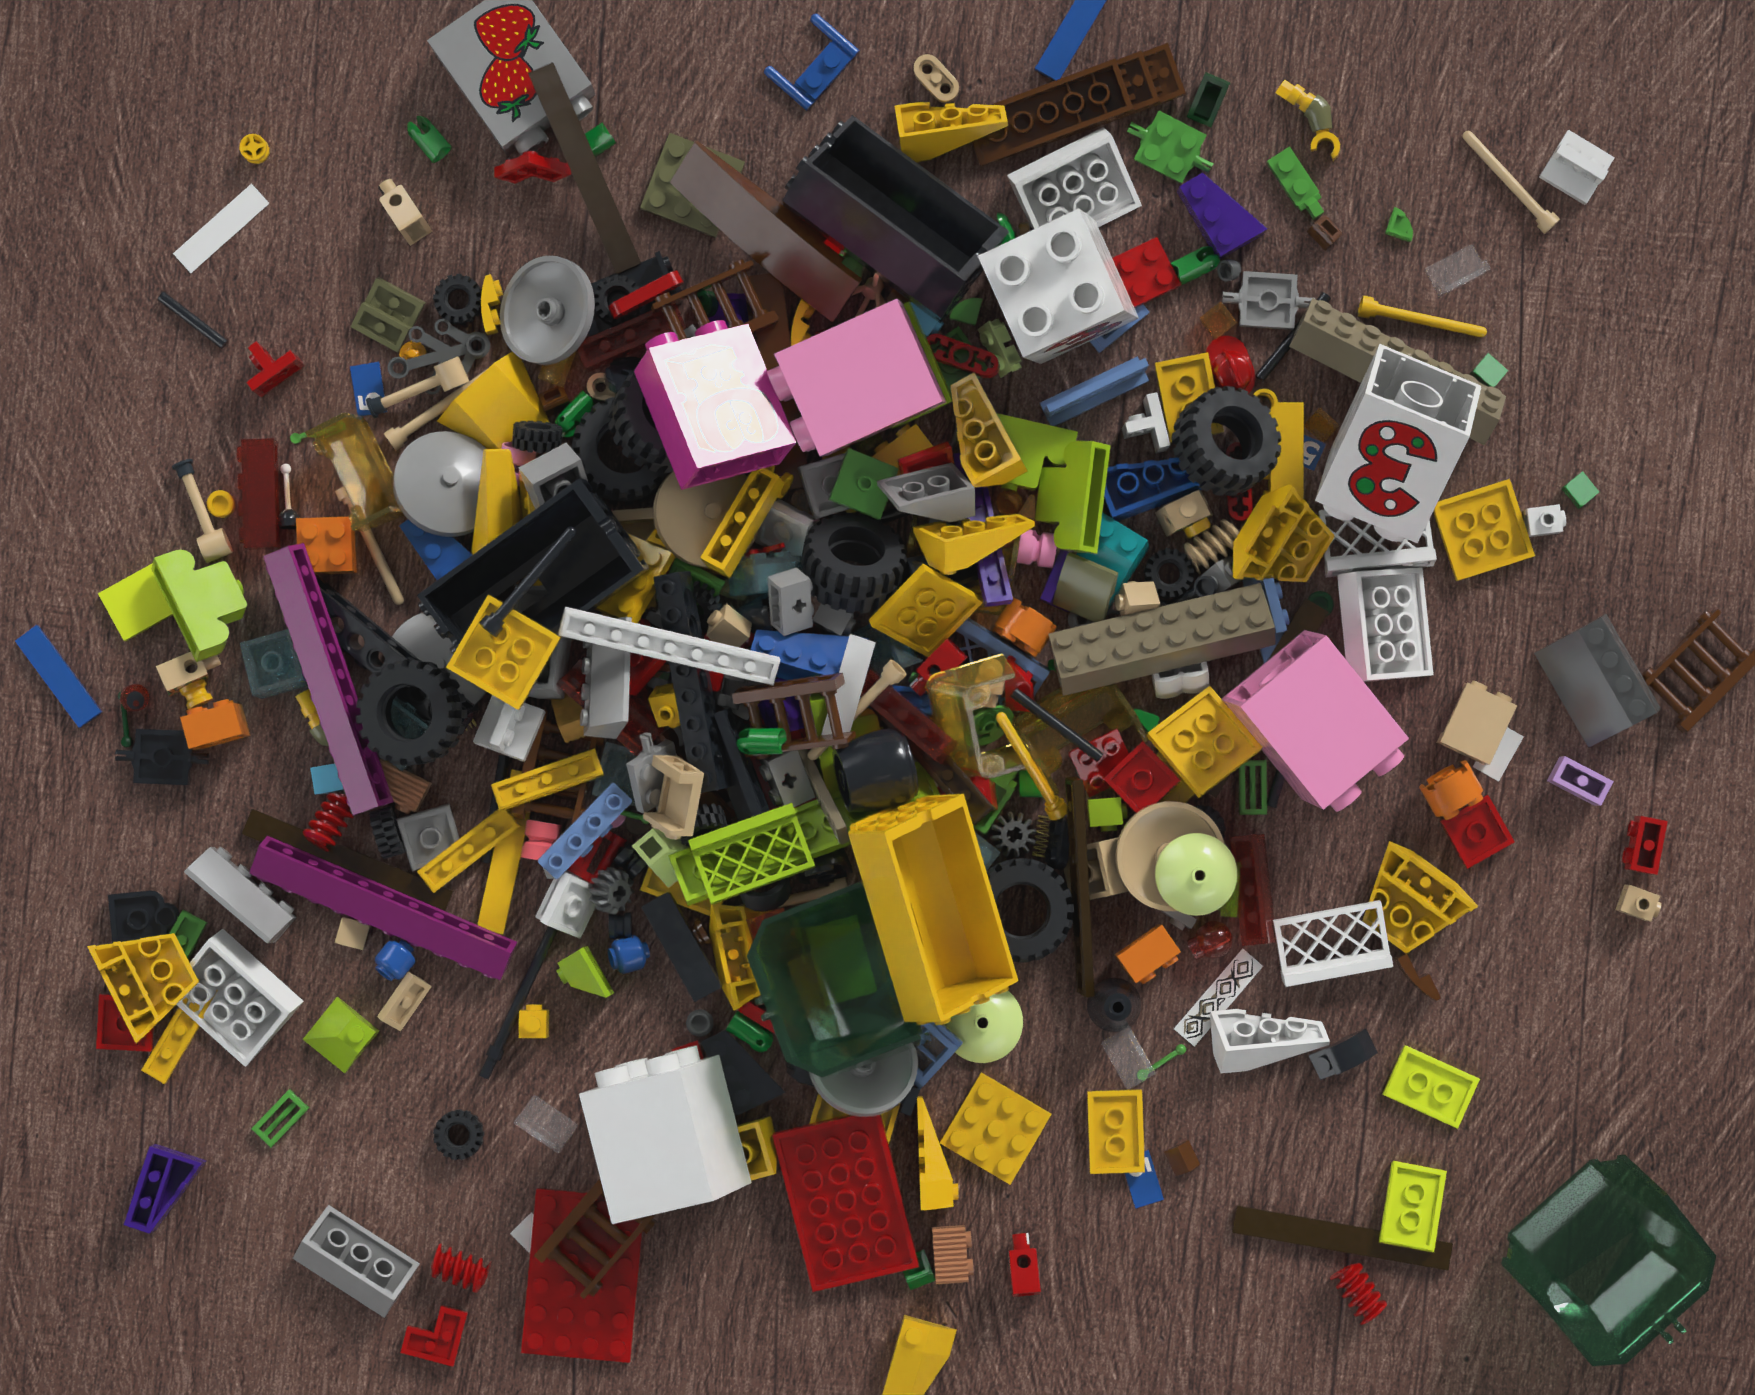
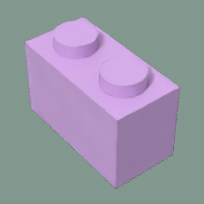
M1566 756L1558 758L1547 779L1553 785L1594 806L1602 805L1614 782Z

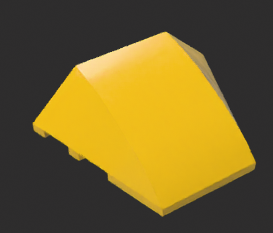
M513 352L492 364L452 401L437 420L438 423L453 431L473 438L486 449H501L502 443L512 442L513 424L515 422H549L522 359Z
M1291 484L1283 486L1261 496L1234 540L1233 578L1242 580L1243 577L1255 578L1256 580L1274 578L1278 581L1307 582L1335 535L1319 516L1313 512L1308 503Z
M1389 841L1369 902L1381 901L1387 939L1407 954L1433 937L1438 931L1449 924H1453L1458 918L1469 911L1471 912L1476 909L1478 905L1454 880L1417 853ZM1376 908L1366 910L1362 920L1370 927L1377 919ZM1378 924V926L1375 928V930L1380 933L1379 924Z
M717 903L711 905L709 934L717 972L722 983V989L734 1011L753 998L763 994L764 991L772 986L779 984L806 967L795 913L775 910L761 912L742 906H729Z
M175 933L140 938L139 940L113 942L112 944L87 946L136 1044L199 983Z

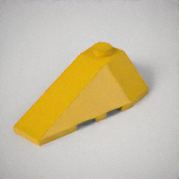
M918 1096L921 1210L953 1207V1200H959L958 1183L953 1184L952 1175L922 1096Z
M904 1315L882 1395H924L949 1358L957 1329Z

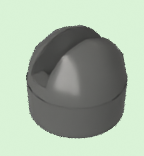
M1233 259L1222 260L1218 265L1217 272L1222 281H1233L1239 277L1241 266L1238 261Z

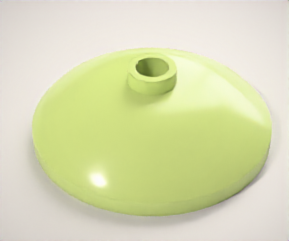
M1189 833L1175 838L1162 850L1155 867V882L1161 897L1173 909L1187 915H1205L1221 908L1231 897L1237 882V866L1231 851L1220 840L1207 834ZM1198 870H1202L1204 873V877L1201 880L1195 879V873Z
M1009 991L1001 994L991 995L990 1000L986 1003L974 1004L970 1007L971 1010L969 1012L950 1017L951 1021L944 1024L963 1042L955 1051L957 1055L971 1062L988 1063L1003 1058L1016 1046L1023 1029V1016L1016 998ZM982 1017L988 1020V1025L985 1028H980L977 1024L978 1020Z

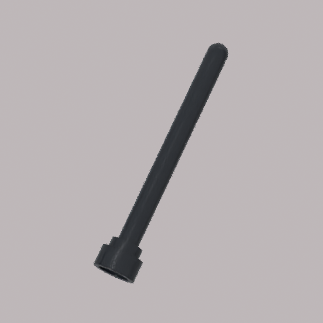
M572 526L567 527L498 610L482 618L479 624L494 637L498 636L503 630L502 625L505 623L503 620L576 535V529Z

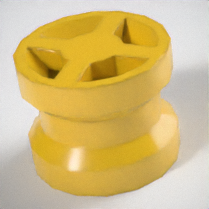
M248 134L240 142L239 150L248 162L260 164L268 158L270 148L260 135Z
M204 679L195 681L179 690L181 695L185 696L187 700L186 706L188 710L200 707L213 700L212 695L207 693L205 689L206 682Z

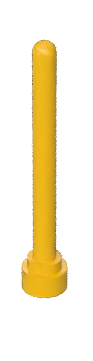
M1363 295L1361 297L1358 308V317L1367 319L1370 316L1375 317L1379 315L1477 337H1484L1487 334L1486 328L1482 326L1380 305L1378 301H1374V298Z
M999 712L996 715V720L1043 796L1045 812L1050 820L1061 819L1067 814L1064 799L1054 795L1005 713Z

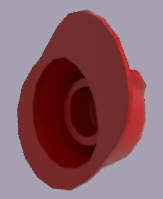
M1228 335L1220 336L1211 341L1206 349V353L1208 352L1215 388L1220 387L1222 389L1224 386H1232L1235 388V391L1241 388L1248 391L1249 394L1254 387L1256 377L1244 344L1236 337Z

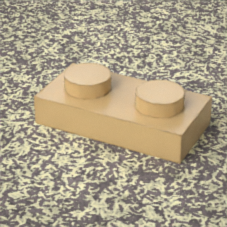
M407 972L377 1017L384 1023L401 1031L432 986L412 973Z

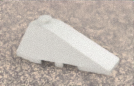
M1241 1009L1210 1012L1213 1055L1220 1073L1252 1070L1328 1046L1330 1043L1321 1021L1289 1017L1286 1020L1271 1018V1014L1262 1013V1016L1248 1015L1246 1010Z

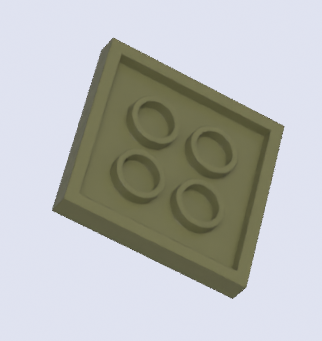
M669 133L640 209L716 238L720 229L670 183L694 142ZM708 148L742 174L745 161Z

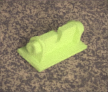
M999 319L992 322L988 321L978 329L981 343L989 352L995 354L999 361L1000 368L998 374L1000 378L1011 371L1014 372L1022 368L1020 364L1022 360L1015 346L1011 345L1006 348L1004 346V343L1011 340L1004 322L1001 323Z

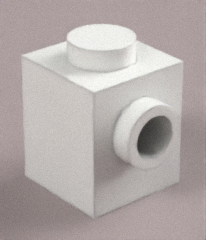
M1560 504L1523 510L1524 523L1529 537L1559 534L1563 532V527L1566 526V515L1564 510L1560 511Z

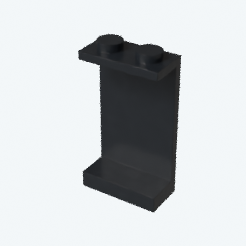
M660 251L655 253V257L618 274H612L609 278L614 277L613 275L621 277L624 275L628 279H632L641 288L672 272L673 268L668 256L662 258ZM604 278L591 283L593 292L597 289L599 282L605 280ZM679 286L678 288L670 291L669 293L672 296L676 293L681 292L682 289ZM621 290L613 291L608 296V306L627 294ZM653 300L641 307L639 316L637 315L632 323L630 321L624 326L622 324L613 326L611 323L604 322L594 308L593 321L588 334L591 341L594 342L663 313V311L652 312V304L656 303ZM681 301L673 304V308L682 305Z

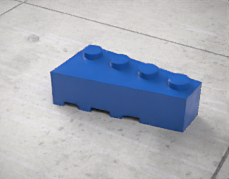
M1179 457L1160 461L1150 460L1135 464H1117L1116 466L1108 467L1104 504L1109 517L1119 522L1203 489L1199 488V483H1193L1187 478L1189 474L1185 470L1182 471L1178 465L1180 463Z
M409 519L399 525L436 580L473 555L453 537L428 533L414 525Z
M756 630L751 650L780 657L776 677L781 679L793 680L839 673L849 636L795 632L783 636L779 631Z

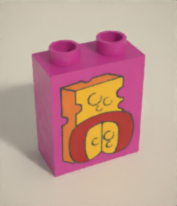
M717 320L698 328L694 333L696 337L680 341L674 332L658 335L645 344L647 352L634 370L681 490L778 465L796 444L748 324L728 329L724 320Z

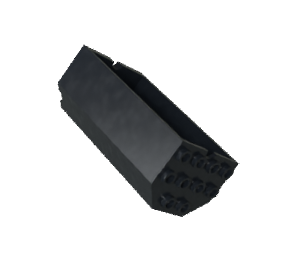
M853 115L845 123L841 120L832 133L829 132L820 145L817 144L812 149L808 157L804 156L796 167V170L799 171L797 176L793 175L786 184L785 189L788 191L782 200L783 206L870 272L878 274L882 281L939 323L963 299L971 285L984 271L978 256L1000 246L1009 233L1007 229Z
M579 478L417 595L420 599L418 606L426 616L431 615L437 623L434 625L437 633L443 639L449 638L454 645L450 648L452 654H454L487 595L497 599L500 594L523 579L567 527H574L576 535L539 577L548 594L521 613L555 634L559 635L558 631L565 607L591 612L650 570L644 559L639 562L638 557L641 556L639 549L605 501L597 493H590L594 489L586 479Z

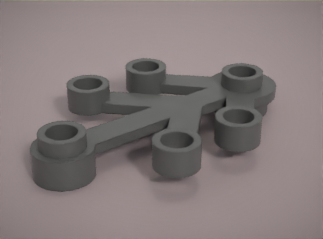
M442 318L435 322V332L439 335L447 334L462 344L450 347L425 333L421 327L414 326L408 332L409 339L415 343L420 342L435 350V352L407 360L403 357H394L389 361L387 370L393 378L401 379L408 374L409 370L439 362V365L454 357L465 355L461 363L467 374L475 359L483 358L488 354L490 341L481 332L466 334L452 326L448 320ZM445 322L448 326L447 331H439L437 328L438 323ZM414 329L421 331L422 336L420 339L412 338L411 332ZM474 340L481 343V349L478 351L473 350L471 347V343ZM395 363L403 365L401 373L394 372L393 365ZM440 385L437 386V390L434 392H431L429 390L425 392L427 394L434 395L439 392Z

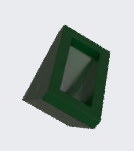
M1205 72L1187 118L1212 127L1230 82Z

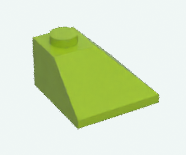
M588 946L581 948L557 963L560 968L556 971L564 984L568 982L573 988L605 998L614 994L612 987Z
M336 997L303 1040L343 1073H346L380 1030L339 997Z

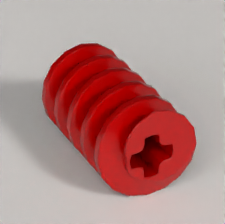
M339 792L327 794L329 802L321 803L323 811H316L315 817L317 820H310L309 826L311 829H304L303 831L304 837L310 843L326 852H329L326 848L327 844L336 845L332 836H342L338 827H348V824L343 819L345 817L354 818L353 814L349 811L350 807L347 804L346 795Z
M440 1243L431 1265L432 1278L436 1279L442 1273V1281L447 1282L452 1276L453 1285L457 1286L462 1280L463 1289L467 1290L473 1284V1292L478 1293L486 1282L492 1262L483 1267V1258H480L474 1264L472 1254L465 1260H462V1251H459L454 1257L452 1256V1247H449L443 1253L442 1244Z
M1356 1263L1343 1267L1334 1273L1330 1280L1340 1279L1336 1289L1346 1288L1342 1298H1352L1347 1306L1349 1308L1358 1307L1353 1315L1355 1317L1363 1315L1364 1319L1360 1322V1325H1363L1376 1318L1384 1310L1387 1302L1385 1300L1377 1301L1381 1293L1379 1291H1372L1375 1284L1372 1281L1366 1282L1369 1277L1368 1273H1360L1363 1266L1361 1263Z

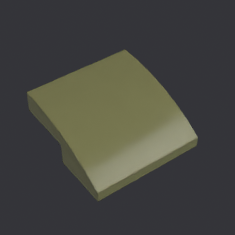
M378 277L375 279L365 302L361 304L351 328L398 353L408 338L409 330L416 324L426 302Z
M1069 552L1061 570L1053 604L1093 622L1106 620L1109 601L1115 593L1118 572Z

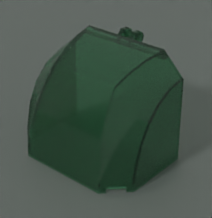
M862 881L762 920L747 954V959L761 997L755 999L757 1005L765 1004L767 1010L761 1015L763 1021L771 1020L786 1062L817 1076L829 1077L874 1063L931 1041L929 1033H923L922 1025H917L916 1022H904Z
M1623 1154L1617 1155L1615 1160L1602 1162L1598 1159L1589 1160L1508 1232L1507 1240L1509 1241L1507 1256L1502 1258L1501 1265L1563 1336L1593 1367L1627 1364L1658 1335L1671 1345L1674 1342L1673 1337L1664 1331L1670 1324H1673L1679 1333L1683 1334L1687 1330L1677 1318L1709 1291L1716 1254L1670 1196Z

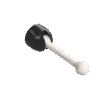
M283 464L280 471L284 477L285 510L279 514L278 528L291 530L296 529V518H299V515L295 510L291 509L289 485L291 466Z

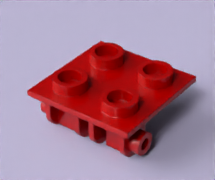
M1117 728L1089 742L1103 752L1098 762L1079 748H1074L1068 752L1069 758L1074 764L1080 779L1083 780V786L1089 797L1111 787L1104 778L1129 754Z

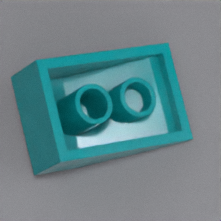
M1102 512L1097 554L1077 552L1076 555L1118 572L1115 593L1110 598L1108 610L1114 603L1115 596L1119 593L1122 584L1128 582L1148 552L1149 544L1147 539Z

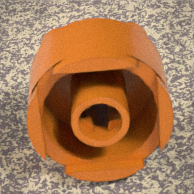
M1013 597L1012 603L1006 605L995 622V627L992 631L1002 638L1013 642L1014 646L1021 651L1036 657L1049 641L1048 634L1053 633L1057 626L1031 607H1024L1021 605V601Z
M1466 760L1460 761L1461 767L1455 769L1452 764L1426 779L1428 782L1426 787L1423 784L1419 786L1436 817L1443 816L1445 820L1451 819L1459 814V808L1466 804L1473 806L1483 799L1481 795L1483 788Z

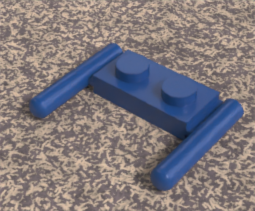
M817 13L811 16V23L829 37L832 42L826 46L795 81V84L790 83L772 66H767L764 69V74L806 111L810 109L813 103L818 100L860 51Z

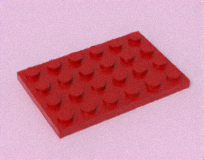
M881 1114L868 1117L846 1115L773 1133L772 1136L812 1292L919 1267Z
M536 1188L521 1353L630 1363L642 1232L601 1278L600 1282L603 1285L593 1297L588 1294L583 1299L580 1294L586 1288L555 1260L552 1259L550 1261L546 1258L541 1263L534 1255L588 1192ZM600 1195L594 1202L598 1206L596 1209L611 1221L606 1199ZM582 1216L576 1223L580 1227L578 1230L610 1258L622 1246L589 1217L586 1219ZM633 1219L614 1225L630 1237L640 1224ZM564 1237L558 1244L562 1248L560 1251L591 1278L594 1279L604 1267L573 1239L570 1238L568 1240Z

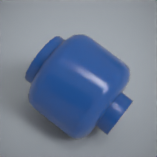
M631 935V938L623 937L616 939L612 942L611 948H608L610 965L613 970L617 969L621 974L643 969L646 964V958L650 957L647 943L641 942L639 937Z
M393 940L388 941L375 956V963L377 965L375 969L389 981L403 979L415 964V958L412 955L414 949L403 940L399 943Z

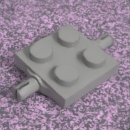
M1243 271L1242 287L1239 293L1223 292L1222 303L1238 304L1240 310L1239 326L1293 330L1295 314L1298 308H1307L1312 298L1299 297L1297 290L1298 275Z
M651 733L640 735L643 750L635 759L626 763L636 809L641 813L648 812L654 807L658 810L664 774L652 766L653 755H677L674 742L668 739L653 746Z

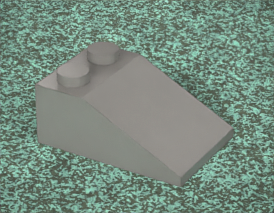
M567 443L518 467L535 509L577 479L582 478L588 481L581 459Z
M952 462L877 481V486L901 512L947 522L962 521L965 518L975 516V487Z

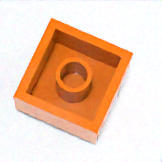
M351 516L296 518L297 544L304 543L315 574L357 573L354 518Z
M225 699L214 702V708L211 709L201 706L186 710L187 715L180 717L188 749L201 750L251 736L242 704Z
M1157 924L1114 954V956L1132 982L1138 983L1140 981V983L1145 984L1156 976L1154 971L1160 966L1166 969L1179 959L1176 955L1181 951L1163 925Z

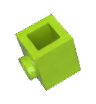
M1121 797L1087 800L1089 827L1100 826L1101 832L1116 831L1117 825H1122L1123 819H1127L1126 802L1121 803Z

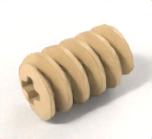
M1226 519L1220 520L1221 528L1217 525L1211 526L1212 534L1208 531H1203V540L1199 537H1194V546L1188 542L1184 544L1185 554L1191 560L1192 567L1198 574H1201L1200 565L1208 570L1210 568L1209 559L1217 563L1219 562L1217 554L1220 553L1226 558L1228 557L1226 548L1229 547L1233 550V542L1239 531Z

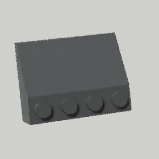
M1607 614L1600 616L1534 653L1588 748L1643 721L1660 710L1659 704Z

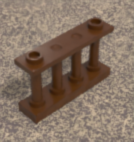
M743 259L729 265L730 270L671 296L668 292L654 299L656 303L652 304L651 307L653 313L660 310L663 311L672 332L676 333L679 341L687 339V336L672 305L687 299L699 326L710 323L697 294L711 287L729 324L727 326L728 329L748 324L753 335L777 324L779 321L775 310L768 312L767 309H763L747 275V271L752 270L754 264L752 260L745 263ZM737 277L753 311V320L744 324L742 320H738L722 285L723 282Z
M1719 609L1712 610L1711 612L1706 610L1696 620L1698 625L1654 669L1649 667L1641 674L1647 685H1650L1678 713L1677 717L1680 720L1675 726L1682 733L1688 732L1755 665V648L1750 650L1747 648L1743 649L1715 621L1722 613ZM1706 628L1736 657L1737 663L1731 669L1728 667L1724 668L1696 640ZM1687 647L1717 676L1715 679L1718 682L1711 689L1708 686L1705 688L1676 659ZM1668 666L1697 694L1696 698L1699 701L1692 708L1689 705L1686 707L1657 678Z
M843 673L774 682L773 685L757 684L743 686L732 693L734 704L744 703V706L748 708L752 728H763L758 707L760 701L769 700L770 703H773L778 728H783L787 735V741L781 746L782 752L832 746V749H841L847 747L848 743L856 737L855 731L843 732L835 693H837V689L845 684ZM813 693H821V696H824L832 734L817 736L809 699ZM795 696V699L799 701L806 738H791L784 706L786 697ZM745 754V757L755 756L756 759H765L771 757L772 754Z
M544 710L546 713L524 762L522 773L537 769L539 761H544V759L560 761L576 755L548 749L547 745H543L545 734L550 735V733L561 735L557 723H554L553 719H549L548 710ZM585 736L584 738H579L591 741L589 750L595 748L596 753L598 746L603 747L605 738ZM590 781L564 789V791L578 793L575 809L533 800L513 807L512 814L514 818L525 820L526 813L531 814L534 811L571 819L572 825L586 810L584 804Z
M601 1179L596 1182L534 1255L541 1263L546 1258L550 1261L552 1259L555 1260L586 1288L580 1294L583 1299L588 1294L593 1297L603 1285L600 1282L601 1278L642 1231L647 1234L657 1222L654 1219L655 1215L634 1219L640 1225L628 1237L596 1209L598 1207L594 1204L596 1199L600 1195L605 1198ZM582 1216L586 1219L588 1217L622 1245L612 1258L578 1230L580 1227L576 1223ZM564 1237L568 1240L570 1238L573 1239L604 1266L594 1279L560 1251L562 1248L558 1244Z

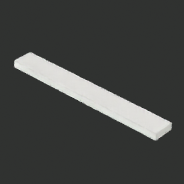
M569 607L564 609L558 631L559 636L768 685L774 684L780 664V657Z

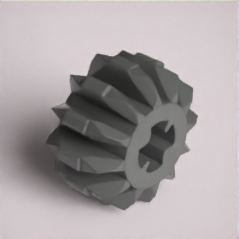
M1007 812V822L1002 816H998L997 820L1001 827L997 825L991 826L992 830L998 831V835H991L990 840H1000L994 846V849L997 851L1005 846L1003 856L1008 857L1012 848L1013 856L1018 858L1020 855L1019 848L1027 854L1029 849L1025 843L1034 845L1036 842L1034 839L1028 838V834H1035L1036 829L1027 830L1026 828L1031 825L1032 820L1027 819L1021 823L1023 813L1019 812L1014 821L1013 813ZM1016 827L1018 829L1016 833H1020L1019 838L1013 839L1010 842L1008 840L1010 836H1007V831L1013 830Z
M607 867L605 871L598 870V878H591L594 884L593 887L588 889L592 893L589 900L595 904L597 910L616 914L618 911H625L626 903H632L629 897L635 892L630 888L634 881L628 877L625 871Z

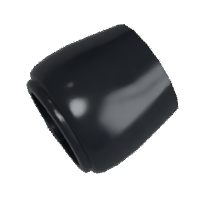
M893 728L880 729L851 740L845 748L833 749L832 757L835 776L842 800L848 812L894 809L902 804L912 802L914 797L918 795L919 785L914 758L909 743L902 732H898Z

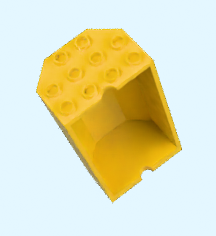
M964 794L928 795L916 798V801L902 804L894 809L880 810L850 825L851 831L848 832L904 1022H916L917 1025L934 1022L937 1026L944 1025L951 1021L950 1017L969 1012L971 1010L970 1007L974 1004L986 1003L990 1000L991 995L1004 993L1009 990L1010 985L1018 982Z

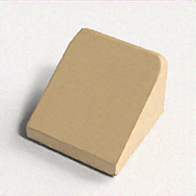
M342 917L335 943L363 950L370 925L361 924L356 919Z

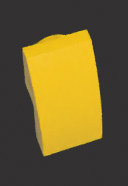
M491 274L485 276L481 293V313L484 329L488 336L498 333L496 325L501 324L497 310H491V307L501 304L499 296H503L499 280L494 281Z
M803 299L800 300L794 316L791 346L812 336L808 333L810 326L804 323L803 320L804 318L809 320L815 309Z

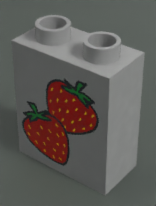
M484 0L427 40L437 58L507 156L516 150L520 155L526 151L536 152L549 141L544 131L551 125L528 72L553 62L578 120L581 121L593 110V106L588 101L596 95L591 82L532 0Z

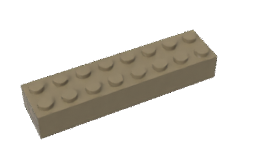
M1312 298L1296 328L1289 347L1360 383L1379 344L1478 384L1481 386L1469 438L1482 445L1486 444L1500 420L1506 396L1499 389L1492 386L1488 387L1478 382L1475 377L1454 370L1448 363L1438 362L1430 358L1426 352L1418 349L1415 350L1405 345L1402 340L1381 333L1377 327L1365 325L1357 321L1353 315L1342 313L1332 308L1329 303Z
M1261 583L1048 634L1050 651L1063 696L1276 645L1275 626Z

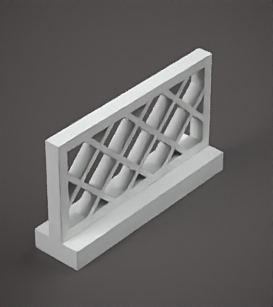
M1325 510L1318 512L1319 518L1326 525L1325 517L1332 516ZM1430 519L1422 533V536L1426 539L1427 547L1416 548L1405 538L1403 541H1400L1401 545L1397 550L1391 551L1381 545L1385 538L1382 537L1377 542L1365 533L1372 524L1368 523L1362 530L1352 523L1351 520H1341L1344 524L1336 533L1329 529L1335 535L1331 544L1336 539L1348 549L1342 556L1331 557L1330 548L1328 547L1324 553V568L1327 578L1356 571L1434 566L1437 558L1436 551L1433 548ZM1347 525L1359 534L1351 545L1339 536ZM1361 537H1364L1374 545L1369 553L1362 554L1354 548ZM1378 548V549H1380L1382 552H1375V551H1376V549ZM1351 551L1354 555H1348V553Z
M1380 900L1273 920L1281 966L1280 972L1282 982L1286 987L1393 967ZM1376 908L1377 919L1371 927L1359 919L1365 910ZM1352 912H1358L1356 916L1351 914ZM1341 914H1346L1353 919L1344 932L1332 924L1337 916ZM1325 917H1331L1329 921L1324 919ZM1319 919L1326 924L1317 937L1306 930L1311 920ZM1299 922H1304L1302 926L1297 924ZM1356 922L1368 929L1360 942L1348 935ZM1292 924L1299 930L1290 942L1282 937L1280 926ZM1378 924H1379L1380 933L1375 930V928L1378 926ZM1330 927L1341 934V937L1333 947L1321 940ZM1303 932L1314 939L1307 952L1294 945ZM1372 933L1381 938L1382 949L1370 950L1364 946ZM1347 938L1355 943L1357 947L1352 954L1344 956L1337 949L1344 939ZM1283 942H1285L1286 944H1288V946L1286 947L1285 950H1284ZM1318 943L1331 950L1323 960H1316L1310 956ZM1291 948L1304 955L1298 964L1287 966L1285 957ZM1361 948L1366 951L1358 953ZM1334 953L1339 956V957H1334V958H1332V956L1334 955ZM1307 959H1310L1311 961H1313V962H1307V963H1305V961H1306Z

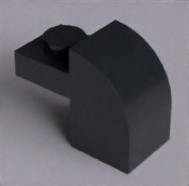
M1365 1028L1345 1036L1335 1044L1317 1050L1308 1056L1320 1080L1334 1074L1343 1073L1367 1061L1378 1052Z

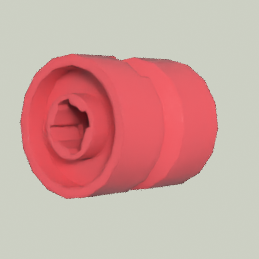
M527 820L525 835L529 840L523 843L521 857L538 860L560 837L562 825Z

